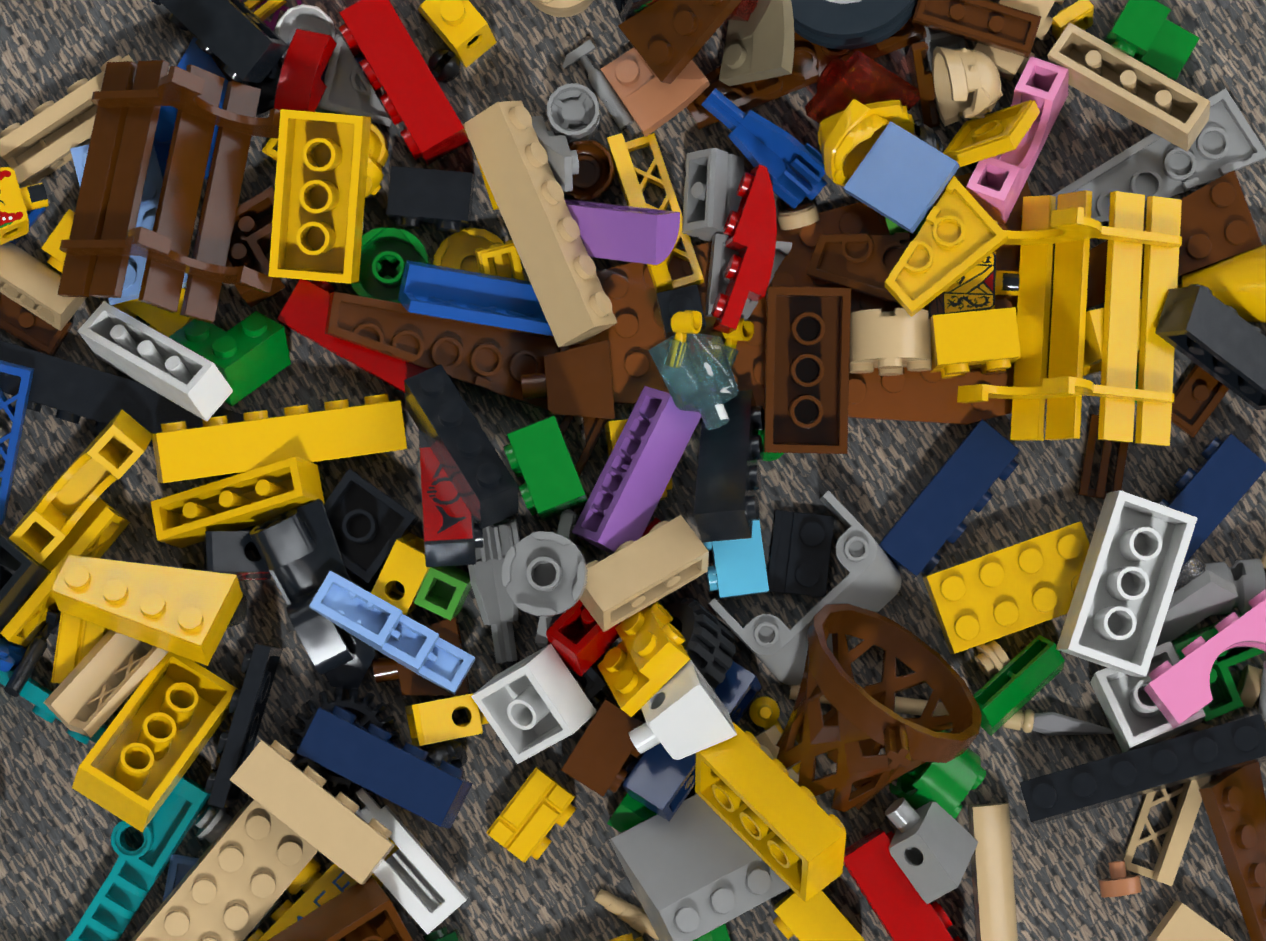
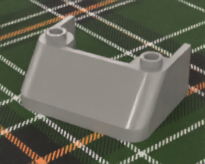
M829 490L820 498V501L847 528L837 540L835 553L838 561L849 574L801 620L789 629L778 617L771 614H762L753 618L742 628L715 598L708 604L714 613L780 682L786 685L801 684L808 651V626L812 618L826 604H851L878 613L897 595L901 588L902 579L899 570L872 535ZM829 634L826 643L833 654L832 634ZM846 635L847 641H848L852 636Z

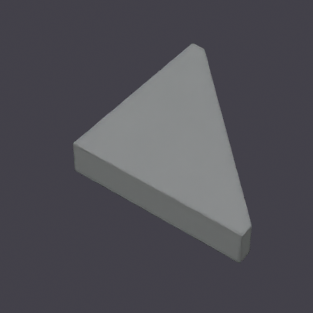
M335 34L334 41L337 45L328 61L323 81L327 88L317 107L344 115L371 117V122L390 127L392 120L386 113L361 67L355 60L343 37Z

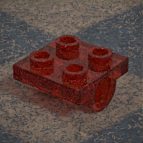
M856 50L847 61L836 58L824 68L817 82L816 95L804 107L806 115L820 124L825 118L845 110L853 99L863 105L900 100L902 106H906L909 111L921 97L918 88Z

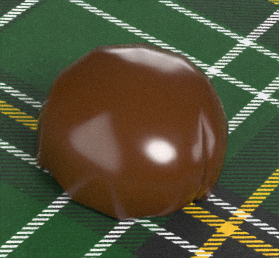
M593 139L569 143L570 150H576L578 154L579 174L572 175L573 191L564 193L570 198L580 201H590L601 197L613 185L616 174L613 156L604 145Z

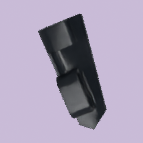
M316 499L259 524L249 532V535L288 605L286 609L289 619L319 674H325L332 687H342L343 689L351 690L352 687L359 688L376 653L373 647L309 608L329 571L350 581L323 501Z

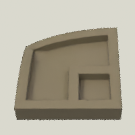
M752 0L739 4L730 14L719 80L728 86L792 74L794 17L791 0Z

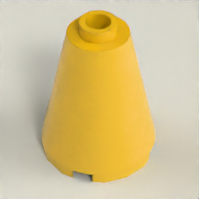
M1266 245L1181 276L1182 284H1179L1178 288L1188 287L1191 284L1203 285L1212 291V295L1222 303L1236 309L1238 315L1245 321L1266 323Z

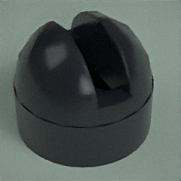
M441 49L430 56L428 67L436 81L445 83L454 80L458 76L460 61L454 52ZM448 55L452 59L439 74L435 69Z

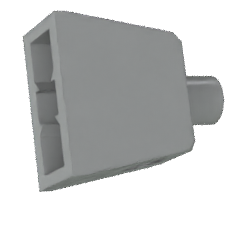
M899 798L893 802L885 811V815L897 828L888 847L889 852L926 904H929L958 888L978 841L937 802H929L916 810L904 798Z

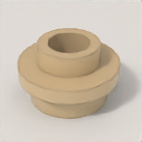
M995 640L976 646L978 655L975 656V661L987 677L995 676L1010 662L1005 651Z

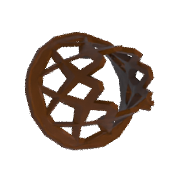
M826 604L812 618L808 626V651L804 673L792 713L776 744L780 748L777 759L782 762L787 770L800 763L798 786L807 787L814 796L834 789L831 802L832 809L846 812L855 806L859 810L885 786L925 762L947 763L962 755L979 734L982 714L977 701L959 674L939 653L908 629L879 613L851 604ZM829 634H832L833 654L826 643ZM846 635L863 639L861 643L848 651ZM876 645L884 649L881 682L861 688L854 680L851 663L870 647ZM896 658L911 668L914 673L896 677ZM923 683H927L933 689L920 718H903L895 713V693ZM824 695L831 703V710L822 716L820 697ZM939 699L949 715L933 716ZM953 728L950 733L937 732ZM796 740L799 744L794 747V743ZM885 748L886 754L878 755L880 749ZM828 752L827 757L836 763V772L815 779L816 757ZM852 785H854V787L857 788V790L851 792Z

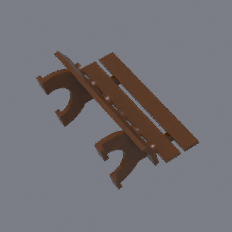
M165 60L138 61V64L132 61L107 62L101 91H95L92 94L91 102L98 105L70 238L69 240H61L59 248L62 252L66 253L57 295L62 297H89L90 295L97 298H121L130 256L147 258L138 301L171 313L177 312L184 274L187 273L188 279L180 315L209 323L215 321L222 283L246 286L265 294L270 293L273 277H268L264 273L245 266L228 267L226 266L251 137L253 135L278 138L280 110L271 109L268 118H257L256 113L261 89L235 81L227 83L223 108H219L225 78L192 64L187 65L186 70L177 66H171L169 69L170 63ZM161 106H172L177 108L178 111L153 231L143 227L136 228ZM215 125H218L192 258H189L188 255Z

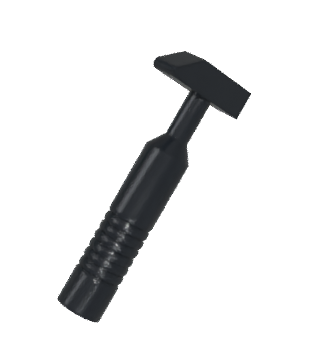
M54 610L47 611L46 626L40 636L33 638L4 688L5 692L9 695L18 697L47 648V638L50 633L55 635L57 631L60 613Z

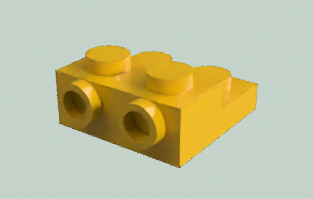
M658 602L625 619L615 628L622 641L616 647L610 649L604 659L597 665L620 709L631 717L690 660L682 645L686 641L684 636L670 624L673 620L672 616Z

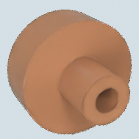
M1125 860L1108 862L1111 878L1099 880L1101 897H1118L1142 892L1140 875H1127Z

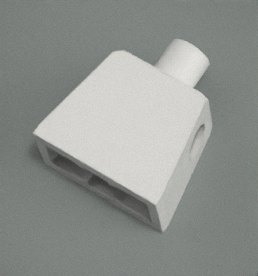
M691 659L641 707L646 722L628 732L633 745L640 754L661 743L672 759L676 760L685 758L737 735L727 708Z

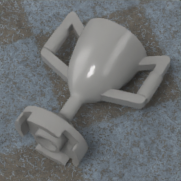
M572 510L562 511L557 533L544 531L531 533L510 547L502 564V585L505 587L513 603L522 611L539 616L535 643L542 648L549 645L546 635L549 627L565 611L573 607L583 595L587 584L588 569L586 564L595 561L589 551L581 545L575 544L577 536L572 533V530L579 515Z

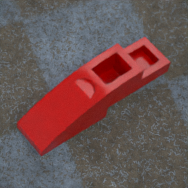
M760 164L751 170L750 174L747 172L743 174L736 192L737 196L742 197L737 212L730 211L723 228V233L728 235L724 247L739 252L738 256L733 254L728 263L725 278L730 279L725 294H718L711 312V316L716 317L713 329L726 334L736 330L747 298L757 302L765 297L772 274L777 235L776 206L768 169Z

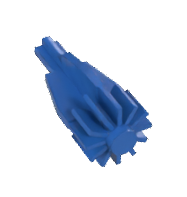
M716 88L701 104L731 130L728 137L754 168L759 164L767 167L773 192L791 208L795 209L805 197L812 201L827 184L822 178L825 175L822 154L810 143L807 142L804 146L790 133L752 110L745 114Z

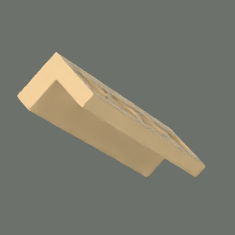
M109 630L43 703L69 730L91 738L169 651Z
M1200 723V725L1192 729L1201 731L1215 726ZM1175 736L1167 738L1164 741L1175 738ZM1210 776L1186 782L1183 784V787L1167 793L1166 789H1161L1160 791L1163 796L1156 800H1153L1156 791L1145 794L1122 859L1125 860L1126 870L1173 886L1202 802L1199 789L1209 782ZM1180 794L1176 807H1174L1170 798ZM1166 801L1172 814L1170 824L1154 832L1147 818L1150 808ZM1145 825L1150 835L1140 839ZM1166 833L1161 847L1157 837ZM1149 840L1153 841L1159 853L1154 870L1131 863L1137 846Z

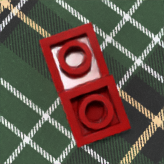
M301 29L296 30L281 69L274 109L315 112L327 88L321 80V76L337 45L331 35Z

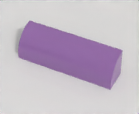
M564 199L572 218L579 226L580 237L589 257L658 265L670 255L676 243L679 232L680 212Z
M644 386L572 533L610 554H613L624 542L636 541L641 538L702 414L670 393Z

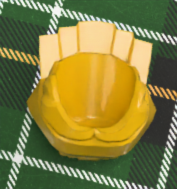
M853 99L845 110L822 120L819 124L818 144L822 153L825 174L835 184L845 186L890 121L914 135V120L912 114L908 113L907 107L902 106L900 100L863 105Z

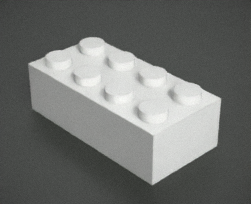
M1121 490L1107 493L1056 650L1130 676L1146 677L1197 517Z

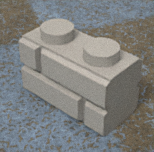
M708 148L687 153L685 162L686 176L684 183L682 233L698 237V239L707 242L712 241V235L715 233L724 234L723 228L731 210L737 212L742 198L737 196L736 192L744 174V158L728 154V152L718 148Z

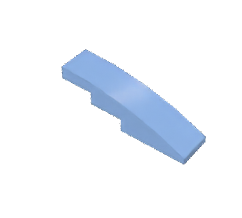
M329 571L309 605V608L340 628L453 695L458 691L475 661L474 656L439 637L438 633L404 615L399 608L332 571Z

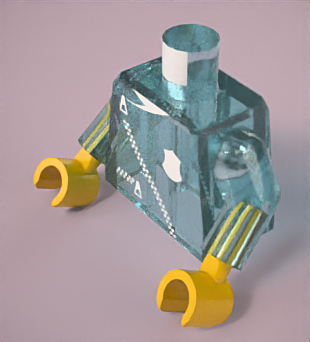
M691 310L679 311L671 318V328L675 335L651 348L649 352L676 407L683 411L700 412L706 429L713 430L729 422V417L723 404L738 395V387L732 372L739 352L735 348L738 341L751 340L754 334V324L751 321H744V318H740L735 331L729 334L722 332L726 339L725 343H723L720 336L699 334L702 327L701 312Z

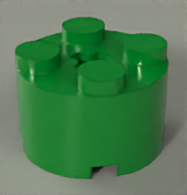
M375 228L362 235L359 282L352 283L351 285L358 296L400 303L398 296L406 260L431 264V260L422 243L412 233L398 228ZM387 262L392 266L399 263L400 265L396 268L398 275L394 278H391L389 275L382 278L385 274L382 266Z
M946 730L937 731V732H945V733H948ZM967 748L962 755L947 763L925 762L900 776L896 786L890 783L889 790L897 798H904L914 810L929 802H937L949 815L956 819L962 809L961 802L970 790L976 789L983 782L986 770L981 767L980 756L970 748Z

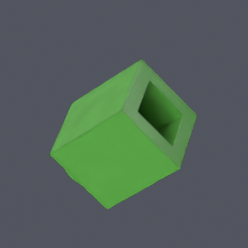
M455 566L430 567L414 604L451 621L460 613L472 587L469 573Z

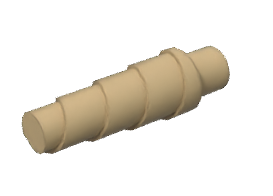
M603 889L599 891L594 901L615 914L620 920L629 924L631 928L641 933L642 936L646 933L659 941L643 909L627 902L621 897L618 898L609 891Z

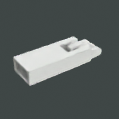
M362 787L356 794L359 800L366 806L362 810L359 808L356 814L367 823L372 818L378 820L392 832L390 838L399 848L386 861L385 859L374 871V874L428 935L460 907L468 897L387 805L381 808Z

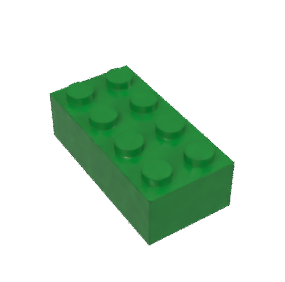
M555 416L507 434L511 444L503 446L511 469L517 478L523 476L526 483L518 487L525 505L532 516L539 514L541 519L545 521L560 515L564 510H573L586 504L585 492Z

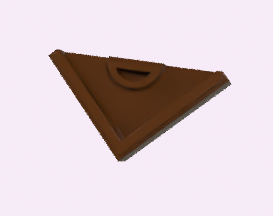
M925 41L911 44L905 60L922 121L930 128L940 125V120L934 102L936 95L932 71H926L923 63L929 47Z

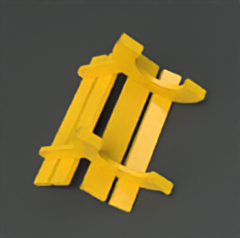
M1084 190L1059 194L1057 210L1056 196L1023 197L1021 231L1003 230L1008 235L1007 242L1004 243L1005 245H1020L1017 324L1021 357L1014 362L1013 387L987 384L958 386L957 402H986L988 398L1012 399L1010 440L1044 441L1045 404L1047 399L1045 440L1052 441L1080 439L1082 396L1100 397L1098 440L1133 442L1135 401H1137L1135 443L1170 446L1172 403L1175 400V394L1173 393L1175 348L1157 335L1155 331L1169 289L1178 288L1179 247L1182 246V236H1180L1182 200L1158 196L1147 197L1145 231H1143L1145 195L1119 191L1110 192L1109 226H1102L1100 221L1091 218L1092 191ZM1090 238L1108 240L1101 385H1095L1092 381L1083 379ZM1054 243H1055L1054 275H1053V295H1052V314H1051V334H1050V353H1049V372H1048V378H1047L1048 346H1049V327H1050V307H1051V288H1052V269H1053V249H1054ZM1143 244H1145V247H1144V268H1143V288H1142V308H1141L1139 370H1138V389H1136L1137 351H1138V330H1139V310H1140V290H1141V269H1142V249H1143Z

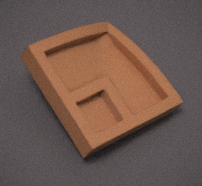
M635 47L601 68V72L645 137L676 116L710 86L708 79L693 60L687 64L671 84L661 82Z

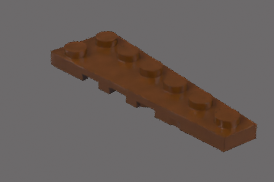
M912 15L909 21L889 38L868 47L851 50L823 47L804 39L794 31L792 74L728 86L719 80L720 66L705 75L710 86L685 109L700 130L719 122L715 116L701 105L715 88L744 112L923 40L927 37L926 29L922 25L912 23Z
M1235 170L1181 199L1180 236H1182V246L1179 247L1178 277L1263 246ZM1144 219V229H1143V231H1145L1146 219ZM1108 240L1089 250L1086 310L1105 303ZM1143 244L1142 249L1141 290L1143 288L1145 244ZM1054 270L1052 271L1050 322H1051V314H1052V295H1053V275H1054Z
M331 292L325 334L428 370L442 365L450 378L548 411L547 397L523 399L521 375L545 373L544 356L569 350V346L558 347L554 336L407 312L401 303L339 292Z

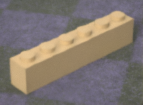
M522 100L496 102L465 122L463 126L557 346L563 347L583 343L618 323L612 311L611 300L602 288L596 274L595 263L586 251L580 237L579 226L570 214L564 200L563 189L555 179L548 163L547 152L540 144L533 128L530 113L524 107Z

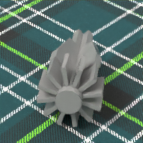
M504 519L482 529L483 548H475L476 564L468 565L470 583L484 625H491L496 663L518 660L512 622L518 620L519 608L516 607L507 594L505 587H503L501 575L506 553L511 546L520 541L517 519Z

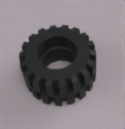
M679 598L675 602L671 600L665 603L663 607L673 618L670 624L686 640L682 644L684 649L713 691H715L719 683L721 684L725 679V674L733 663L731 658L736 650V646L733 644L735 641L734 634L728 626L694 599Z

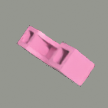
M1030 56L1014 89L1011 106L1035 100L1040 114L1015 150L979 161L966 186V190L993 220L998 221L1002 225L1006 224L1068 96L1069 69Z
M1266 589L1248 602L1252 609L1239 618L1233 612L1214 627L1219 633L1207 642L1200 636L1183 648L1181 651L1185 657L1172 666L1167 660L1148 674L1152 681L1144 690L1174 729L1213 700L1210 690V672L1216 658L1221 653L1235 647H1253L1266 652Z

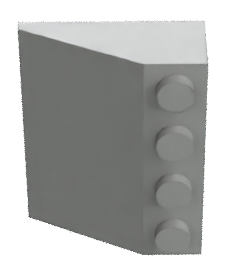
M698 794L685 799L670 821L656 814L609 839L660 941H693L790 889Z

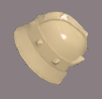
M936 46L932 58V75L936 105L944 126L960 121V116L964 115V118L970 119L985 118L984 114L992 112L997 101L1003 96L1000 75L995 62L986 54L966 49L965 47L953 50Z

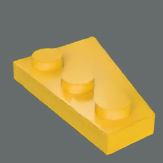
M953 176L946 187V191L928 214L922 228L914 240L910 242L885 281V288L912 317L1007 242L1008 235L957 178Z

